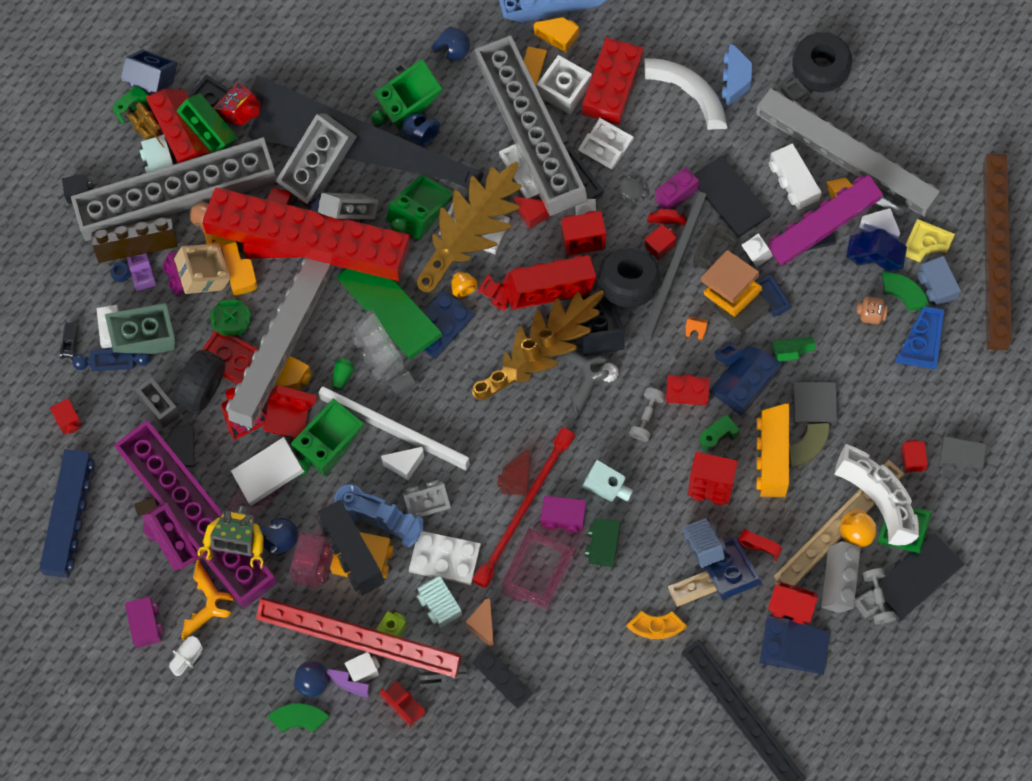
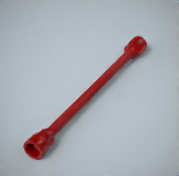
M561 428L553 441L555 445L551 455L527 493L526 498H524L522 505H520L516 512L517 514H515L506 532H504L502 539H500L492 553L493 555H491L484 566L479 567L472 578V581L484 589L488 587L495 574L493 572L494 566L511 539L510 537H512L521 519H523L525 512H527L531 505L530 503H532L537 492L540 490L559 454L565 449L568 450L573 442L575 434L570 430Z

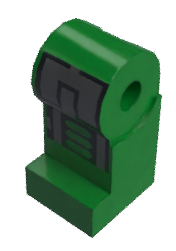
M135 86L113 105V111L121 123L130 122L128 114L135 112L137 109L136 105L139 102H142L147 110L150 109L146 99L148 95L139 86Z
M726 414L701 434L700 446L704 451L712 452L728 436L732 440L739 436L740 429Z

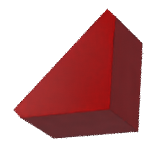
M514 197V204L520 206V209L516 211L529 229L550 217L543 201Z

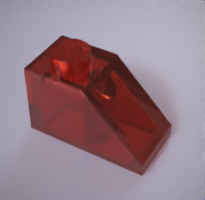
M524 450L503 467L502 475H498V487H501L502 494L527 496L530 450Z

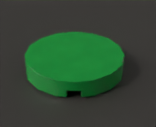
M226 299L218 302V305L211 309L210 322L217 333L223 336H237L245 332L250 326L251 313L249 308L243 305L241 301Z

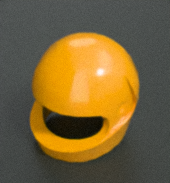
M862 510L848 511L841 519L839 531L846 543L861 548L866 547L872 543L876 535L877 528L874 520Z

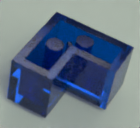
M878 228L874 231L850 235L846 257L857 265L875 263L885 271L903 269L907 246L901 243L899 239L887 233L885 229Z

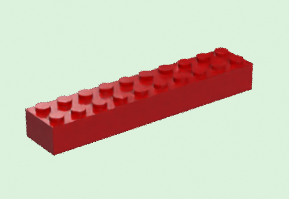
M217 187L214 189L202 220L205 233L396 281L400 279L411 247L408 234L347 219H336L318 212Z

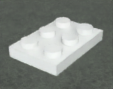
M423 531L415 543L409 572L434 578L440 575L443 580L471 585L481 543Z

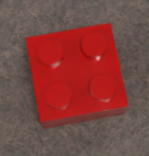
M588 211L582 215L576 216L571 214L561 218V236L566 257L606 249V231L601 211Z
M777 580L768 610L772 611L771 614L780 618H784V615L793 617L792 621L805 625V622L810 623L818 593Z

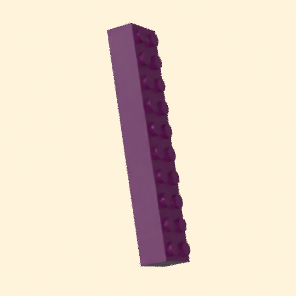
M146 420L113 446L159 505L168 504L191 545L198 552L199 548L204 547L203 539L207 526L221 517L223 513L150 422ZM210 546L213 557L211 560H206L208 551L203 552V560L243 610L277 584L275 577L265 565L260 569V560H255L253 563L254 567H251L250 561L254 557V553L251 556L213 550Z

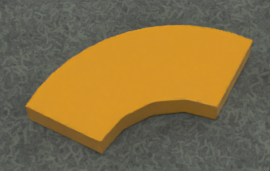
M640 611L626 627L635 634L645 638L665 639L679 634L687 628V625L673 611L658 617L650 616Z

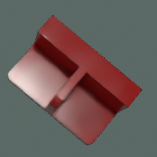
M397 681L387 690L381 689L379 691L381 698L410 728L426 714V711L412 698L411 693L407 692Z

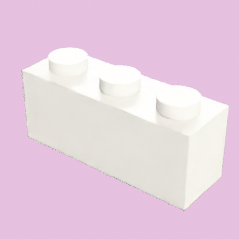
M793 143L771 153L770 169L779 176V184L782 189L786 188L789 193L788 199L792 205H796L799 210L820 200L821 191Z

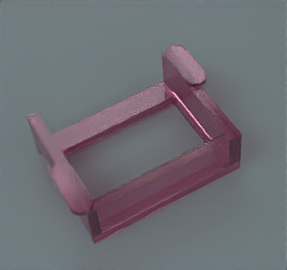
M528 528L501 583L502 594L515 601L521 602L524 599L549 610L550 601L571 558H574L576 555L575 548L564 545ZM532 540L562 553L542 596L511 583Z

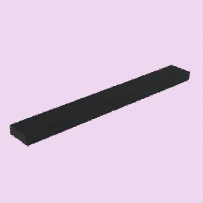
M698 639L682 651L683 656L779 781H805L804 775L702 642Z

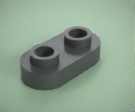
M879 188L884 198L874 205L882 206L885 209L890 208L893 216L903 215L907 205Z

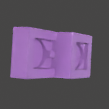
M147 253L127 257L136 291L156 286Z
M328 669L327 674L335 684L353 694L369 698L371 690L369 684L350 682L351 676L349 672Z

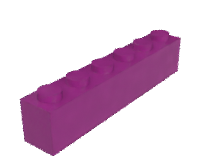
M870 175L858 177L853 182V186L848 189L844 187L836 193L837 197L832 200H825L819 205L820 208L818 210L807 212L802 217V221L797 224L793 222L785 228L786 232L781 235L776 234L768 240L770 243L767 244V247L781 267L884 198Z

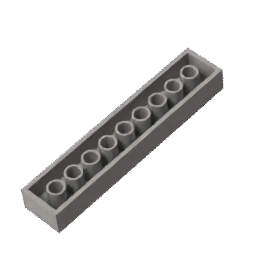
M510 35L475 49L479 68L549 216L587 202L585 187L512 36Z
M263 137L70 197L80 231L85 241L92 239L91 232L155 220L192 209L195 204L200 202L209 203L215 187L244 193L276 183L277 178Z

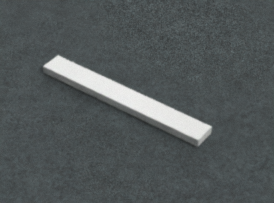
M321 387L319 391L320 400L329 403L334 398L357 418L410 444L423 447V450L464 470H467L470 463L467 456L332 390Z

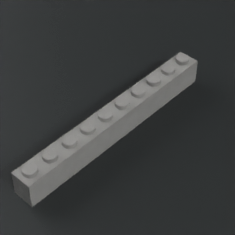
M770 88L757 105L756 115L857 177L870 175L878 188L903 201L908 208L925 217L937 201L940 191L934 185L927 184L916 174L904 170L900 164L889 161L883 154L875 152L865 143L853 139L849 133L838 130L832 123L825 122L814 112L802 108L798 102L787 99L781 92Z
M304 258L302 269L296 273L292 288H288L284 303H280L278 307L277 317L271 320L268 334L263 335L259 351L256 350L254 352L251 366L245 369L242 383H238L233 400L230 399L227 404L226 411H228L229 421L253 428L334 271V265Z

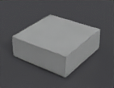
M872 589L857 597L854 601L865 619L880 611V606L876 603Z

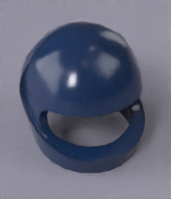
M450 26L438 37L431 49L434 53H437L444 48H449L446 59L458 61L468 54L470 40L464 31Z
M422 113L411 114L402 123L401 131L403 138L421 147H426L436 137L440 129V123L435 118L427 120L426 115Z
M275 518L271 520V526L260 527L264 537L263 547L274 555H280L289 551L297 543L298 529L289 519ZM265 536H267L273 543L269 542Z
M305 662L295 672L294 687L305 697H317L327 689L329 684L328 670L319 662Z

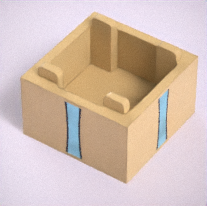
M219 243L181 246L174 258L185 294L221 291L230 280Z

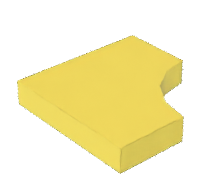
M917 219L902 255L921 262L930 253H947L955 234Z

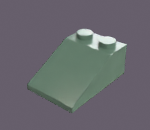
M166 303L105 314L113 352L156 354L174 350L175 338Z

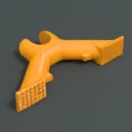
M199 560L196 561L193 579L198 583L197 589L204 592L207 601L206 606L198 613H192L191 619L184 620L181 636L183 641L213 616L229 617L231 615L230 611L218 609L216 605L220 600L234 601L232 594L218 592Z

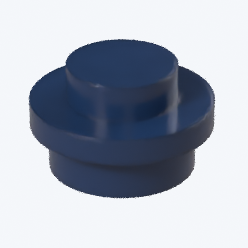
M119 262L113 265L110 274L114 281L125 282L131 276V271L127 264Z

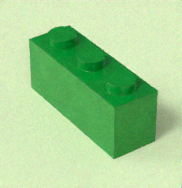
M201 93L186 99L176 111L211 153L230 148L238 139Z

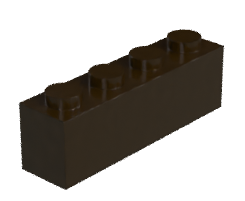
M171 216L91 232L92 246L98 263L178 247L176 231Z

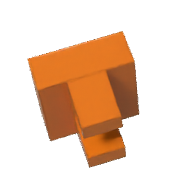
M688 316L685 326L686 337H690L691 332L696 330L699 333L698 339L702 340L708 326V320Z

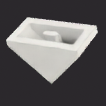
M890 208L865 215L861 219L860 228L897 244L900 231Z
M423 447L381 456L383 466L409 480L424 458Z

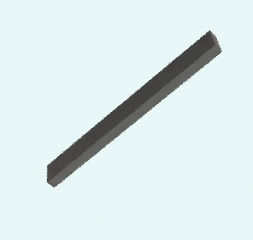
M699 192L644 329L643 338L645 340H652L706 202V193Z

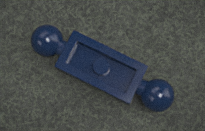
M113 349L90 351V357L84 354L75 355L72 359V365L77 370H84L87 366L91 365L92 372L133 369V363L135 362L140 366L148 365L151 361V355L144 353L113 352Z

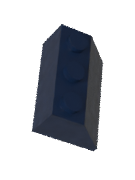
M750 346L743 350L744 356L732 363L709 390L711 394L741 416L780 372L782 362H779L767 351Z

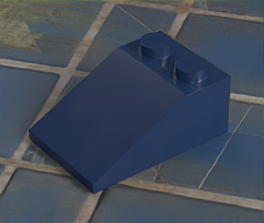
M767 616L759 664L824 675L830 632L799 624L789 619Z

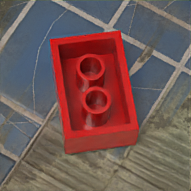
M695 452L688 495L697 501L707 499L711 500L713 504L720 506L729 504L738 461Z

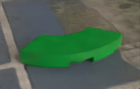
M882 273L884 294L900 298L905 303L908 311L922 310L924 306L929 307L926 295L914 281L900 274Z
M307 704L286 705L276 709L267 716L282 733L294 727L307 728L314 733L329 719L325 712Z

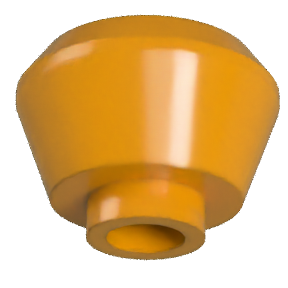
M463 271L456 273L451 281L452 293L458 298L473 293L478 285V281L473 276Z

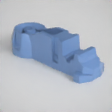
M344 485L335 494L334 503L341 499L353 522L360 520L403 539L402 543L406 547H410L417 542L423 532L424 520L422 517L416 516L415 518L410 513L405 515L398 510L396 505L392 504V506H389L385 500L366 494L363 489L356 485Z

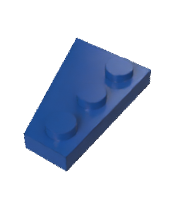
M923 307L895 363L931 369L937 368L944 309Z

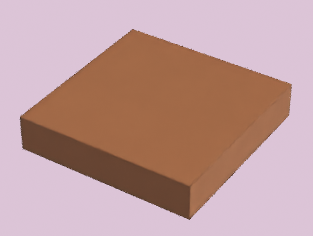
M727 250L701 277V282L731 303H734L759 277V271Z

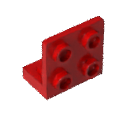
M277 385L272 389L268 398L263 430L295 439L305 429L308 409L316 403L317 395Z

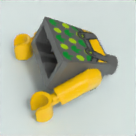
M238 506L236 512L225 511L221 517L211 522L207 526L203 539L204 547L199 548L198 556L202 558L203 552L208 551L206 560H211L213 552L210 550V546L213 550L251 556L254 553L250 565L253 568L254 561L260 560V569H262L264 562L260 556L263 553L264 537L259 525L254 523V516L248 515L249 509L245 506Z

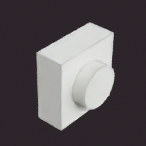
M587 199V202L575 206L576 216L585 214L588 211H596V200Z

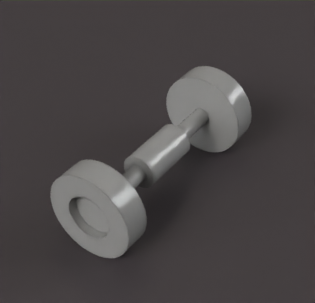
M646 388L644 397L650 400V403L645 407L641 418V426H633L629 431V435L632 438L647 442L651 435L644 427L646 423H649L654 410L652 408L654 402L663 403L665 399V394L654 388Z
M883 568L872 569L863 573L864 581L874 582L875 589L873 591L876 603L880 606L881 610L880 614L873 617L875 624H886L896 620L895 612H885V599L882 588H879L878 579L885 577Z

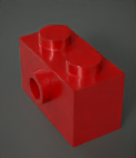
M684 374L682 376L668 375L666 403L707 406L710 378L695 377L692 374Z

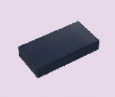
M772 274L755 281L762 286V291L759 295L773 317L792 309L790 302Z

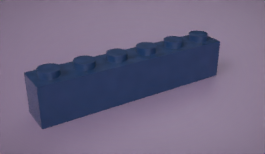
M64 449L39 568L43 575L68 578L69 573L74 569L73 553L78 550L79 540L77 539L78 531L82 530L83 526L81 514L82 511L86 510L87 500L85 495L86 491L89 492L91 487L89 475L95 468V460L89 452Z

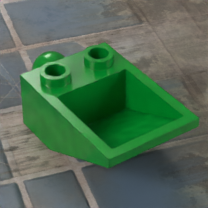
M423 59L374 92V95L384 108L383 110H375L372 113L371 121L375 125H383L387 120V116H389L393 124L401 130L402 123L406 117L414 113H423L443 91Z
M421 174L390 202L386 221L391 223L392 231L406 232L419 240L429 231L440 216V208L443 207L445 209L452 200L454 192L428 176Z
M334 398L291 443L294 452L303 458V460L299 459L298 462L304 472L298 476H304L308 473L309 464L325 476L342 458L365 425ZM319 453H324L325 455L320 458Z

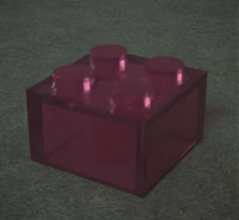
M305 532L300 533L289 571L295 584L319 589L320 583L324 584L326 579L325 565L330 563L332 551H330V545H328L326 537Z

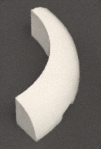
M644 58L645 79L671 82L680 86L681 89L699 103L705 116L707 130L727 129L722 104L714 90L701 76L675 62Z
M845 444L839 456L834 475L855 484L874 501L887 525L888 544L906 545L912 543L919 536L917 515H914L911 507L912 500L906 489L883 464L879 466L869 458V454Z

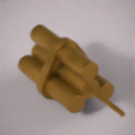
M139 102L136 105L137 109L135 112L128 114V119L133 124L135 132L139 133L144 141L151 139V137H156L164 148L165 146L158 138V136L163 134L159 130L160 126L154 114L148 111L142 102Z

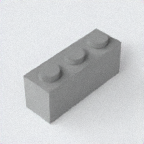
M322 193L318 213L336 219H375L379 200L363 194Z
M843 541L828 546L821 608L838 613L854 609L861 547Z

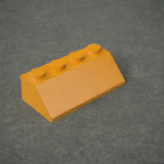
M782 404L762 410L761 418H757L756 427L757 430H760V437H757L756 449L760 450V457L756 459V470H760V477L756 478V490H760V497H786L789 486V404Z

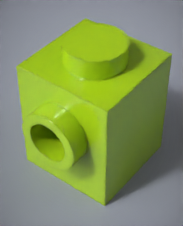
M387 611L376 630L402 637L407 629V623L401 614L397 612L392 614Z

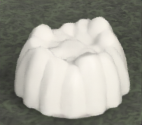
M605 363L599 369V372L603 370L609 371L608 377L602 379L605 382L614 381L619 375L618 368L613 363Z

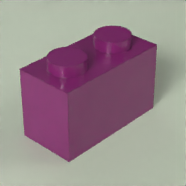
M685 167L655 190V201L662 209L674 210L698 191L699 180Z
M544 496L541 526L548 530L564 528L570 533H577L578 530L583 531L586 501Z
M150 596L126 602L125 607L135 647L140 648L162 642L160 635H164L162 623L157 622L156 615L160 614L157 602L153 603Z

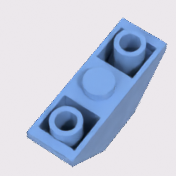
M729 44V51L724 53V64H728L727 69L723 70V81H727L726 87L722 88V98L726 99L725 106H730L749 91L751 85L752 63L733 44Z

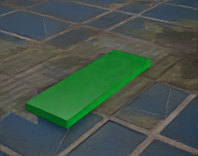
M346 269L336 276L338 281L409 360L442 337L441 331L394 280L351 269Z

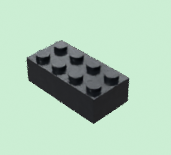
M341 499L318 511L320 519L317 520L320 525L319 527L325 538L328 537L329 545L335 556L338 555L337 557L345 574L349 572L347 576L354 591L359 590L363 596L385 584L381 570Z

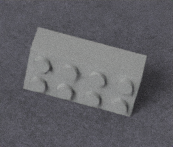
M317 114L276 182L306 204H311L314 199H317L319 194H322L357 136L327 114Z

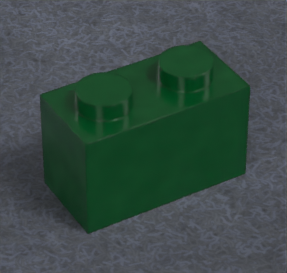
M595 518L594 525H589L588 537H592L591 545H586L585 557H589V564L614 568L620 521Z

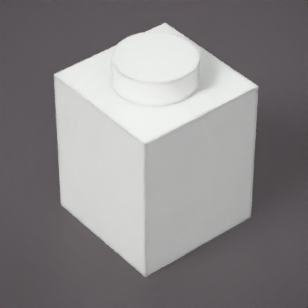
M759 234L742 244V247L756 267L773 257L770 249Z
M369 652L345 662L353 682L364 683L379 676L377 669L380 668L376 657H371Z

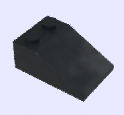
M591 295L582 296V299L585 300ZM603 296L593 308L599 310V315L580 324L591 330L590 333L579 337L584 356L625 350L624 329L616 304L608 301Z

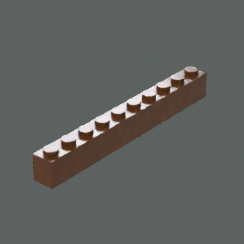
M986 154L983 163L987 350H1008L1012 338L1007 154Z

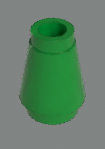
M339 358L338 362H335L331 385L333 388L343 390L355 370L353 362L343 358Z

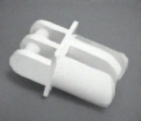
M188 637L176 652L173 650L175 658L171 661L169 667L174 675L180 676L188 666L194 668V662L203 651V647L196 637Z

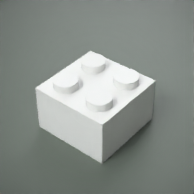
M558 55L538 82L537 90L543 100L571 115L586 94L592 74Z

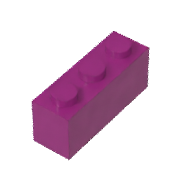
M167 503L160 504L142 515L173 570L183 569L199 559Z

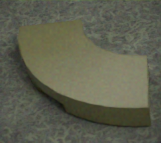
M829 423L808 424L805 437L797 444L789 445L791 467L804 465L820 453L827 441Z

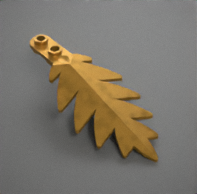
M517 161L505 168L500 174L494 167H491L485 189L474 176H471L469 183L470 205L458 190H454L453 209L456 222L443 207L440 208L439 226L442 240L436 234H433L432 239L436 251L417 279V286L421 291H433L453 261L467 262L471 260V257L462 253L477 252L497 246V242L476 235L493 234L512 228L511 224L489 217L505 215L520 209V206L501 200L522 188V185L512 182L519 165ZM440 261L441 266L439 268H435V263ZM429 278L430 283L428 285H424V280Z
M601 290L585 300L582 299L580 292H577L567 309L566 315L559 299L556 298L549 315L548 327L545 325L540 310H536L531 326L530 338L526 337L522 326H519L513 344L512 360L508 353L505 352L503 356V369L493 372L486 380L477 382L473 386V397L477 400H486L514 382L530 381L531 376L528 374L542 372L558 366V361L548 358L563 355L577 349L576 345L564 341L590 333V328L580 324L599 315V310L593 308L603 297L604 291Z

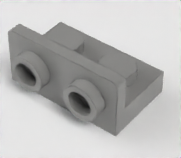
M433 480L427 482V486L418 488V486L407 488L406 492L402 494L408 514L410 513L416 518V516L422 517L450 509V503L443 482Z

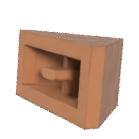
M485 599L466 621V627L486 644L494 646L490 599Z

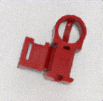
M511 271L506 274L501 285L500 282H493L492 277L487 275L477 291L489 297L491 304L502 311L508 309L506 304L509 299L505 288Z
M743 530L738 539L741 546L745 549L755 552L762 550L774 556V561H777L783 549L779 544L748 530Z

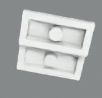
M599 118L591 133H588L578 151L613 170L631 145L634 137Z

